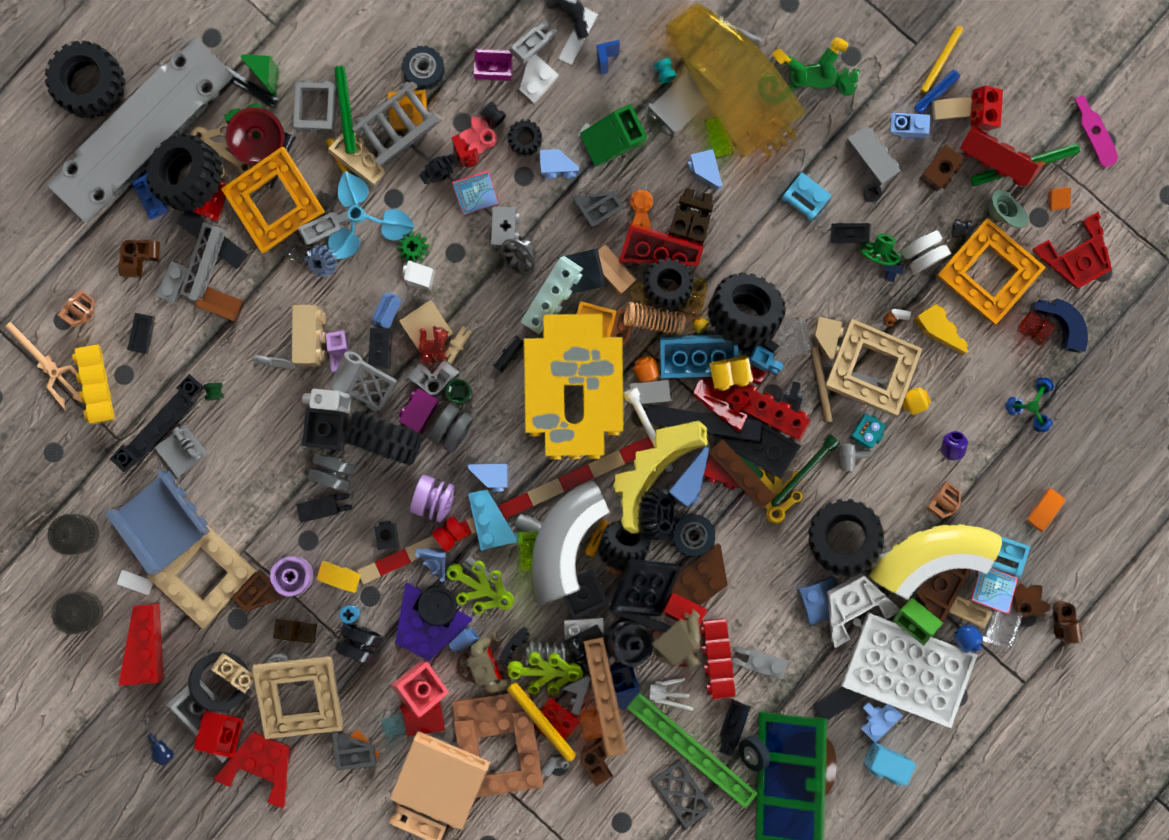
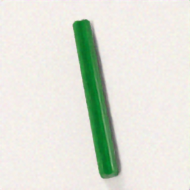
M336 66L334 72L346 154H355L356 143L352 129L353 122L345 67Z

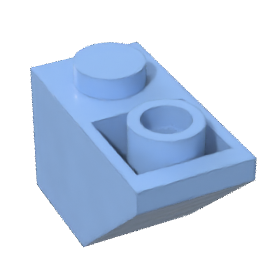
M891 113L890 133L905 139L924 140L929 134L930 115Z
M559 149L540 150L541 176L545 177V179H556L557 176L575 178L576 175H579V166Z

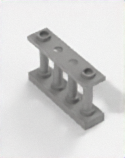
M414 82L404 83L399 88L400 91L366 118L358 119L355 122L356 126L352 128L354 132L360 133L363 131L378 151L377 155L379 157L375 161L379 166L384 167L443 121L438 114L428 113L413 92L418 87ZM406 96L423 117V122L418 126L412 123L398 103ZM390 108H393L408 129V134L403 138L402 136L399 137L383 115ZM376 119L393 140V146L389 149L383 147L369 127Z

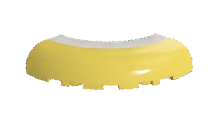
M958 524L932 527V529L914 533L899 545L896 544L892 547L893 549L878 561L869 577L890 591L909 599L921 583L945 570L968 568L987 574L1000 552L1002 538L997 533L977 526Z

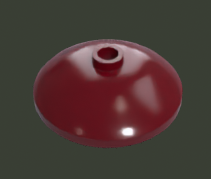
M249 107L240 110L231 118L226 129V141L231 153L238 160L249 165H256L284 146L285 134L281 122L273 113L263 108ZM258 132L259 138H254L252 133Z

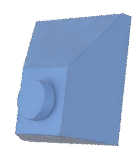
M834 576L797 588L809 625L829 619L827 591L837 586Z

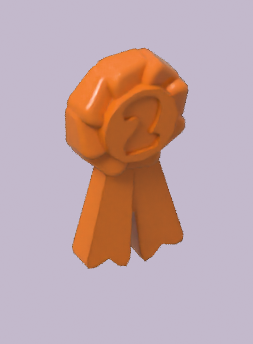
M637 190L630 198V205L636 212L633 223L640 226L642 223V226L652 229L647 212L653 206V197L646 190Z

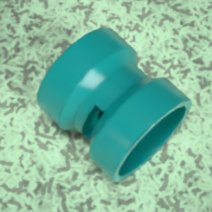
M670 58L662 59L653 65L654 71L659 74L658 81L660 84L668 83L677 77L675 70H672Z

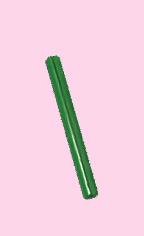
M1072 144L1031 157V161L1038 163L1040 160L1048 164L1080 153V148L1078 144ZM993 169L972 176L970 181L972 186L975 187L1003 177L996 173L997 169Z

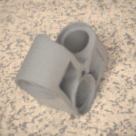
M443 361L434 373L419 363L408 378L431 396L439 397L446 390L448 383L457 379L460 373L447 361ZM433 383L439 384V389L436 392L430 391V386Z

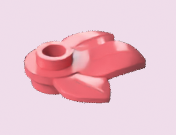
M472 117V128L460 133L461 139H464L466 144L470 145L468 151L477 148L478 154L483 153L486 148L493 147L497 142L495 131L489 129L487 121L478 117ZM490 136L491 140L487 142L485 137Z

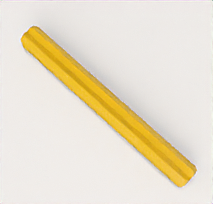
M517 683L511 684L507 689L508 692L567 762L572 761L576 757V753Z

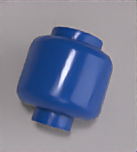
M965 624L954 632L956 634L954 641L963 653L971 651L974 654L982 648L980 644L984 638L974 625L968 626Z

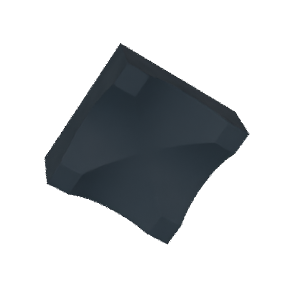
M598 248L565 256L583 268L580 272L582 274L580 281L577 284H573L570 288L572 290L571 294L606 286Z

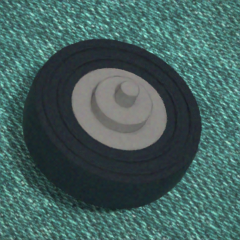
M749 736L740 742V757L750 770L759 772L768 767L770 764V754L766 745L758 737Z

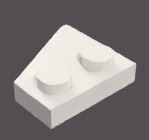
M534 54L527 61L520 92L534 104L555 82L559 74Z

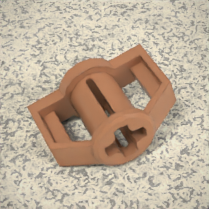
M80 290L66 302L64 308L58 313V317L71 327L85 324L94 314L95 300ZM81 298L91 305V309L82 305L79 300ZM71 312L81 320L74 321L67 314Z
M948 481L944 482L926 509L939 519L952 516L961 505V491ZM945 490L949 491L952 495H954L956 497V501L952 499L949 495H947L945 493ZM937 503L949 514H944L937 507H935V504Z

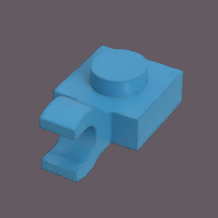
M762 346L755 347L749 359L750 364L764 372L768 369L774 375H777L778 371L781 372L784 366L781 362L772 359L774 353Z

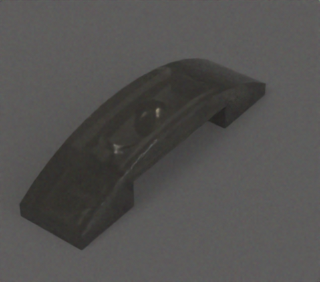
M320 190L316 198L325 213L318 218L333 212L337 202V198ZM298 232L295 239L291 240L283 256L301 265L305 260L304 258L308 255V250L313 248L316 242L306 246Z

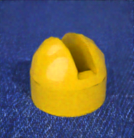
M697 318L693 322V328L698 334H702L710 323L704 318Z

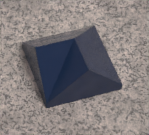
M619 663L609 666L617 706L626 709L639 694L640 688L633 666Z

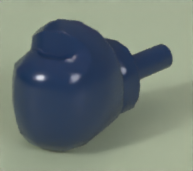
M152 733L149 734L148 738L153 744L151 756L154 763L165 765L170 762L174 752L168 749L163 740L157 742Z

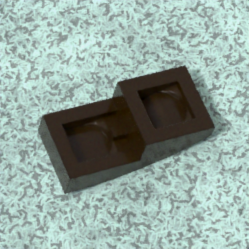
M276 619L273 638L312 644L315 643L317 624Z

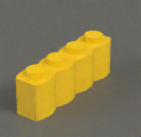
M97 344L75 348V354H72L74 365H78L79 368L76 378L78 384H82L83 391H80V398L86 404V410H83L85 421H89L91 425L114 421V410L101 346Z

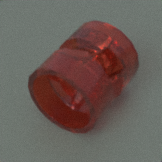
M1031 310L1023 318L1017 331L1025 337L1031 336L1030 339L1041 346L1051 335L1055 325L1046 319L1041 320V316Z

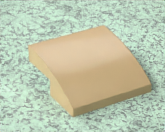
M432 300L399 320L422 355L454 334Z

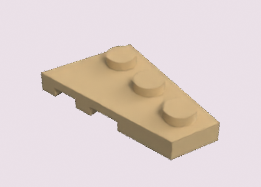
M354 132L356 153L346 154L342 133L328 148V153L370 186L374 187L385 174V170L377 164L375 156L369 152L362 138H359L356 132Z

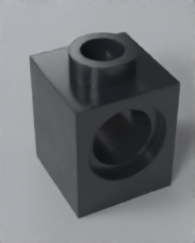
M391 521L379 522L378 527H374L378 550L400 546L396 524H391ZM385 529L391 532L389 540H385L382 537Z

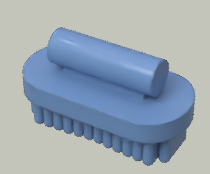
M388 292L382 296L372 318L374 326L390 328L400 304H402L400 302L401 299L395 294Z

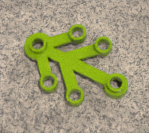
M476 561L472 566V570L478 575L480 582L464 574L459 564H451L446 570V575L450 580H459L476 589L470 592H460L456 597L458 604L464 605L468 600L484 596L493 599L486 602L477 601L473 606V611L476 614H482L484 610L494 607L509 610L514 605V597L510 592L505 591L501 579L502 574L498 570H493L489 575V580L495 583L497 591L491 589L484 570L485 564L482 561ZM476 565L481 566V570L477 569ZM451 571H454L456 576L452 575ZM493 574H496L498 579L493 578ZM459 596H463L465 600H461ZM501 599H505L507 604L503 603ZM476 606H481L482 610L477 609Z
M530 653L529 663L534 666L538 665L541 668H523V665L518 661L510 662L507 668V674L512 679H518L521 675L541 676L529 683L528 691L531 694L539 693L540 687L554 677L561 678L548 684L547 691L551 695L558 694L559 688L567 682H575L583 677V670L578 664H567L557 653H551L548 657V662L541 658L539 653ZM553 666H559L561 669H555Z

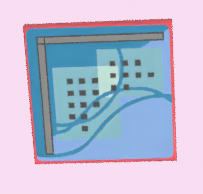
M489 170L452 182L463 215L499 204Z
M990 568L987 574L979 571L971 601L1008 615L1018 578Z

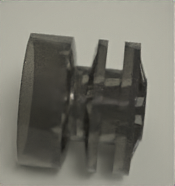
M65 514L58 516L52 521L48 528L47 538L53 550L60 554H83L95 547L99 539V529L96 522L87 515Z
M81 591L63 595L56 600L52 607L51 617L53 624L59 631L65 634H78L92 630L99 625L103 618L104 609L102 602L96 595Z

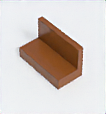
M207 287L203 299H197L195 306L235 322L243 300Z

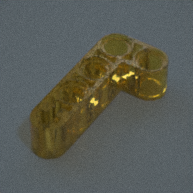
M695 278L692 282L693 285L700 283L703 286V291L697 292L692 288L687 303L685 305L682 304L679 310L675 307V311H682L692 316L698 315L701 312L707 292V282L703 278ZM634 284L630 289L631 300L636 303L650 305L643 295L645 292L643 291L644 284ZM661 288L664 291L673 292L672 290ZM637 289H641L642 294L639 297H636V293H634ZM692 301L697 302L699 309L691 310L689 303Z

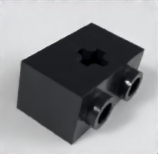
M370 328L368 364L374 368L391 369L393 333L391 329Z

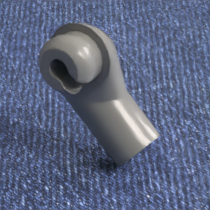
M553 756L541 772L549 777L555 768L567 769L570 766V762H567L563 756Z

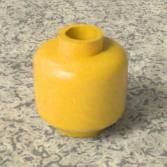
M921 387L908 390L902 404L904 411L909 410L912 415L927 411L929 404H931L927 390H923Z

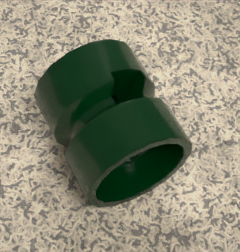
M454 379L446 386V396L455 405H465L472 399V388L466 381Z

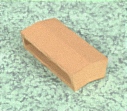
M603 245L598 252L604 278L622 295L638 279L622 262H619V258L606 245Z

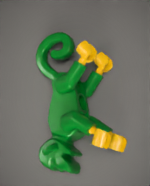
M838 37L833 38L831 47L825 50L818 63L803 66L792 56H787L781 49L775 50L772 53L773 57L780 65L784 63L792 70L789 76L790 83L781 94L772 97L765 92V83L771 82L770 90L776 92L778 81L772 74L763 75L758 81L760 97L769 104H779L785 101L796 87L801 86L818 89L835 86L843 96L852 95L858 87L856 82L859 81L860 70L852 69L849 73V69L844 68L838 74L833 66V63L839 56L837 55L838 52H845L848 42Z

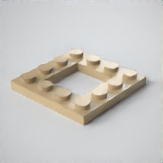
M851 319L825 388L897 417L922 348ZM862 346L896 360L886 390L851 376Z
M208 525L207 527L210 530L208 534L160 573L147 576L202 629L208 626L257 572ZM201 548L228 572L204 600L176 576Z
M332 656L253 665L252 670L265 739L343 730ZM314 680L319 712L283 716L277 684Z

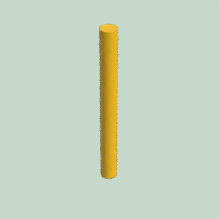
M961 26L955 28L920 90L922 93L927 94L964 30Z

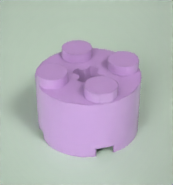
M298 556L283 558L271 569V583L275 590L284 596L301 594L312 584L314 575L312 565L304 558ZM289 573H293V575H295V579H292L289 576Z

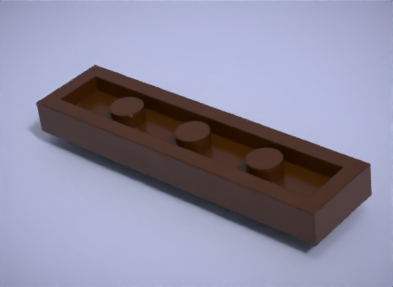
M723 439L708 452L760 509H763L776 497Z

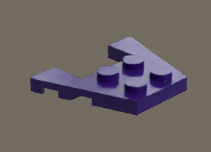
M406 583L395 643L430 661L473 618L457 610L449 627L445 625L433 626L426 623L421 618L419 611L414 609L422 590L410 583Z

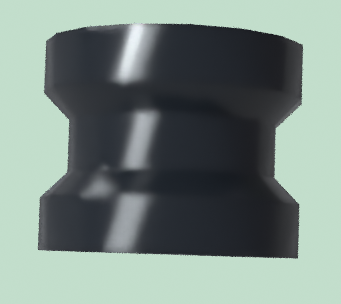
M955 219L952 226V238L960 236L964 239H969L972 231V221L966 220L963 222L960 219Z

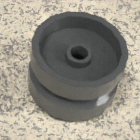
M449 404L433 427L429 440L438 445L445 439L443 449L453 454L466 437L474 418L467 413H463L458 418L459 409Z
M315 453L312 463L323 469L322 471L314 468L309 469L306 479L348 492L351 482L340 477V474L352 476L356 466L334 456Z

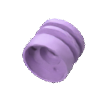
M422 475L412 499L410 513L423 517L428 509L430 510L429 519L433 520L436 513H438L436 522L442 523L450 511L454 499L455 485L449 484L446 491H444L446 482L442 481L437 489L435 488V478Z

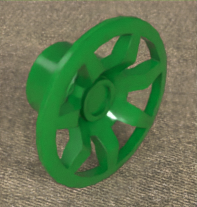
M878 234L875 243H863L860 247L865 257L878 264L893 266L899 264L901 260L899 253L893 249L896 240L888 234ZM884 257L885 262L880 261V258Z

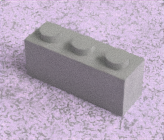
M865 125L850 136L845 144L873 182L881 187L901 171L899 169L900 166L894 158L889 156L886 146L883 143L880 144L877 140L874 130Z

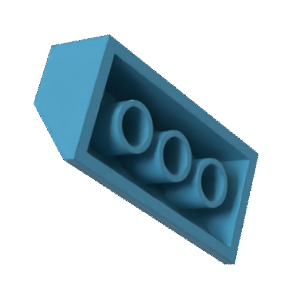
M722 335L659 336L661 378L712 377L709 363L738 357V346L733 345L729 340L725 341L722 339Z

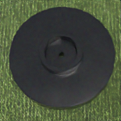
M433 587L426 590L421 595L418 603V611L421 618L433 626H442L449 623L457 610L455 596L443 587Z

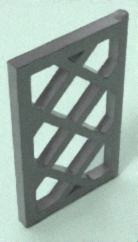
M680 760L651 779L685 829L713 809ZM679 766L683 771V778L672 776L673 770ZM661 778H667V790L662 789L657 781ZM671 780L683 781L681 792L670 790ZM686 782H690L696 790L695 795L684 793ZM669 794L680 796L679 807L672 804L669 800ZM683 796L695 798L693 809L682 807ZM698 799H702L707 805V808L703 811L696 810ZM681 811L692 812L691 819L685 822L680 815Z

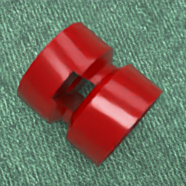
M451 516L444 522V527L439 526L431 533L446 552L456 545L455 541H461L468 535L467 531L454 516Z

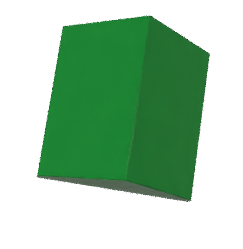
M242 54L240 57L269 92L275 95L277 91L278 66L273 59L265 55Z

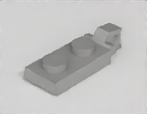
M348 211L340 215L337 212H331L299 227L297 230L305 245H311L344 228L343 223L350 220L347 214Z

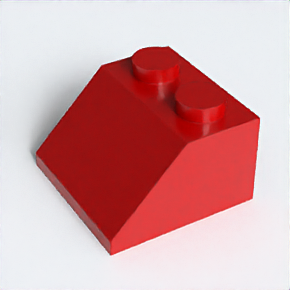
M205 710L200 721L199 733L195 738L194 750L233 758L244 719Z

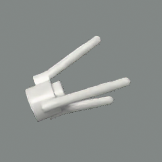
M685 678L656 681L655 685H650V700H655V703H663L690 711L694 710L693 707L665 700L666 696L689 697V694L666 692V687H662L683 682Z

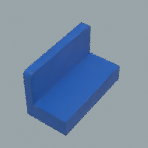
M619 40L597 45L596 57L601 75L608 73V58L619 55Z

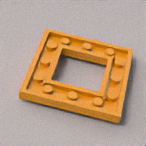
M285 147L279 148L221 189L262 254H265L296 233L299 227L325 213ZM278 175L297 207L268 226L249 195Z
M986 218L936 276L988 321L996 325L1046 267L990 219ZM988 246L1017 270L994 297L965 273Z

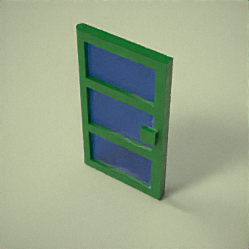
M759 712L758 738L766 745L769 751L770 764L764 770L757 772L756 840H824L827 719Z

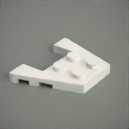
M862 573L827 591L831 642L835 648L851 640L843 625L876 605H878L885 619L900 611L899 607Z

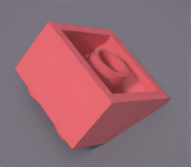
M426 661L418 662L390 685L400 700L418 718L449 694V691Z

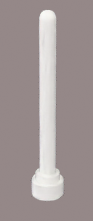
M634 387L624 392L623 395L626 401L633 405L654 448H656L654 442L656 433L639 401L640 393L637 387ZM672 464L666 468L667 472L673 470Z

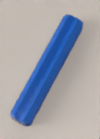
M952 70L914 106L915 111L919 114L923 113L932 104V101L937 100L960 78V74L956 70Z

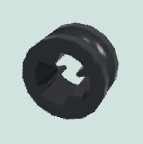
M869 184L863 191L864 199L868 202H876L882 194V190L877 184ZM871 189H874V193L877 194V197L876 195H874L873 198L870 197V193L868 192V190L871 191Z

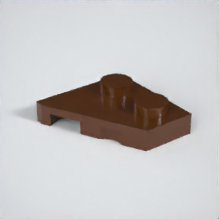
M259 570L232 599L246 612L283 599L286 596L278 593L270 578Z

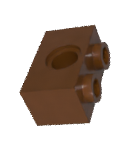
M945 145L919 179L936 192L941 188L945 189L952 181L949 179L952 173L956 175L962 168L961 162L964 157L948 145ZM939 166H944L947 173H942L939 170Z

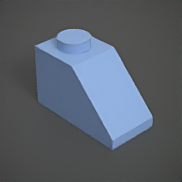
M713 149L691 154L690 161H687L689 172H693L694 178L716 191L721 190L722 182Z
M508 464L468 465V469L488 488H492V491H504V488L508 487Z

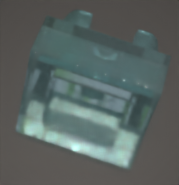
M401 714L381 720L387 739L406 733Z

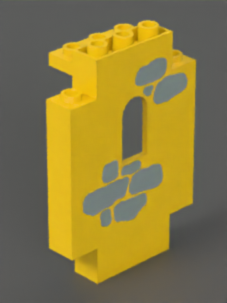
M602 314L543 315L544 338L524 339L525 433H530V436H542L541 432H545V456H550L552 460L561 459V456H569V459H581V455H588L589 459H600V455H604V432H608V435H619V431H623L622 337L602 338ZM564 385H584V417L577 424H571L565 419Z

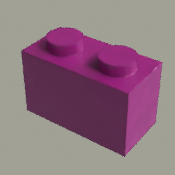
M418 388L417 391L414 390L408 399L410 403L407 408L403 407L401 410L399 422L421 434L440 401Z

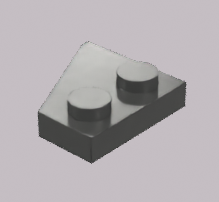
M615 192L573 196V200L592 229L624 209Z
M339 732L332 733L337 771L375 766L377 764L373 744Z

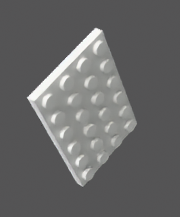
M867 613L841 686L951 728L978 655L972 654V652L963 653L959 647L933 637L923 646L896 623Z

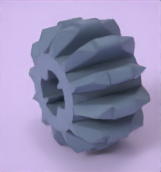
M321 245L314 246L308 250V255L304 258L308 262L305 267H310V273L315 272L316 277L322 276L324 278L334 273L335 267L339 263L335 261L337 256L332 254L333 249L328 250L327 245L322 247Z

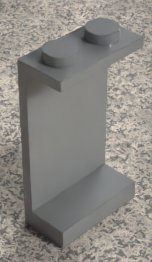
M696 59L691 63V68L653 105L651 103L648 105V115L653 121H658L662 125L661 128L667 135L671 134L674 137L722 91L723 84Z

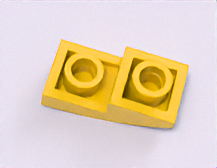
M322 561L317 580L354 593L356 592L361 574L346 567L341 568L328 561Z

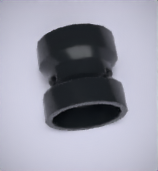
M491 101L483 108L480 116L484 120L487 119L493 128H497L506 118V113L502 110L498 111L497 105Z

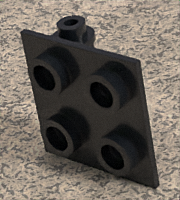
M597 624L563 641L574 662L587 674H590L584 642L603 638L605 645V637ZM606 650L607 659H608V658L611 657V655H610V654L607 652V650Z

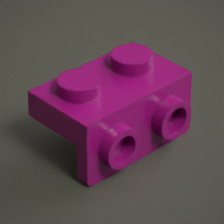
M475 49L474 79L512 81L513 55L509 50Z

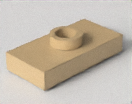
M957 595L948 613L985 629L993 612Z

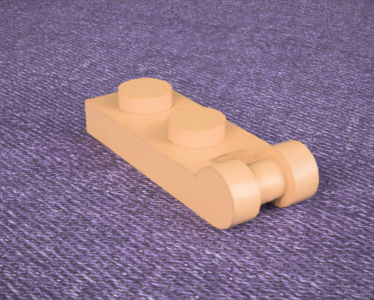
M397 804L395 808L396 813L391 817L390 824L425 840H441L447 825L415 812L404 805ZM403 815L408 816L406 822L401 820Z

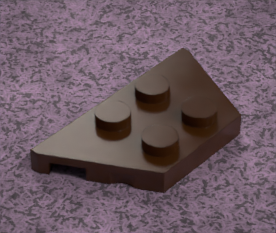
M719 543L680 571L670 595L673 592L700 606L728 586L722 549Z
M956 568L937 573L920 584L916 596L924 608L943 622L972 569Z

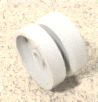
M938 230L916 239L900 251L905 260L918 257L909 265L913 275L951 254L947 245H941L934 249V246L943 239Z

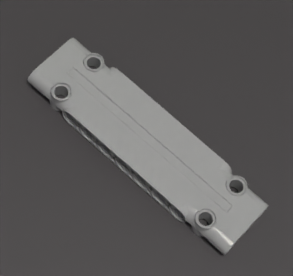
M194 38L180 53H176L171 57V62L168 65L161 66L77 149L74 155L75 158L64 163L62 171L48 184V187L83 221L88 223L102 207H107L111 204L113 196L122 194L146 170L150 164L149 158L154 155L153 151L155 148H159L161 146L160 143L164 140L168 141L169 137L182 134L206 110L207 102L218 97L219 90L234 75L199 40ZM181 61H185L184 66L178 67ZM207 87H212L209 93H205ZM77 167L76 173L72 174V169ZM104 193L103 199L98 201L99 194Z

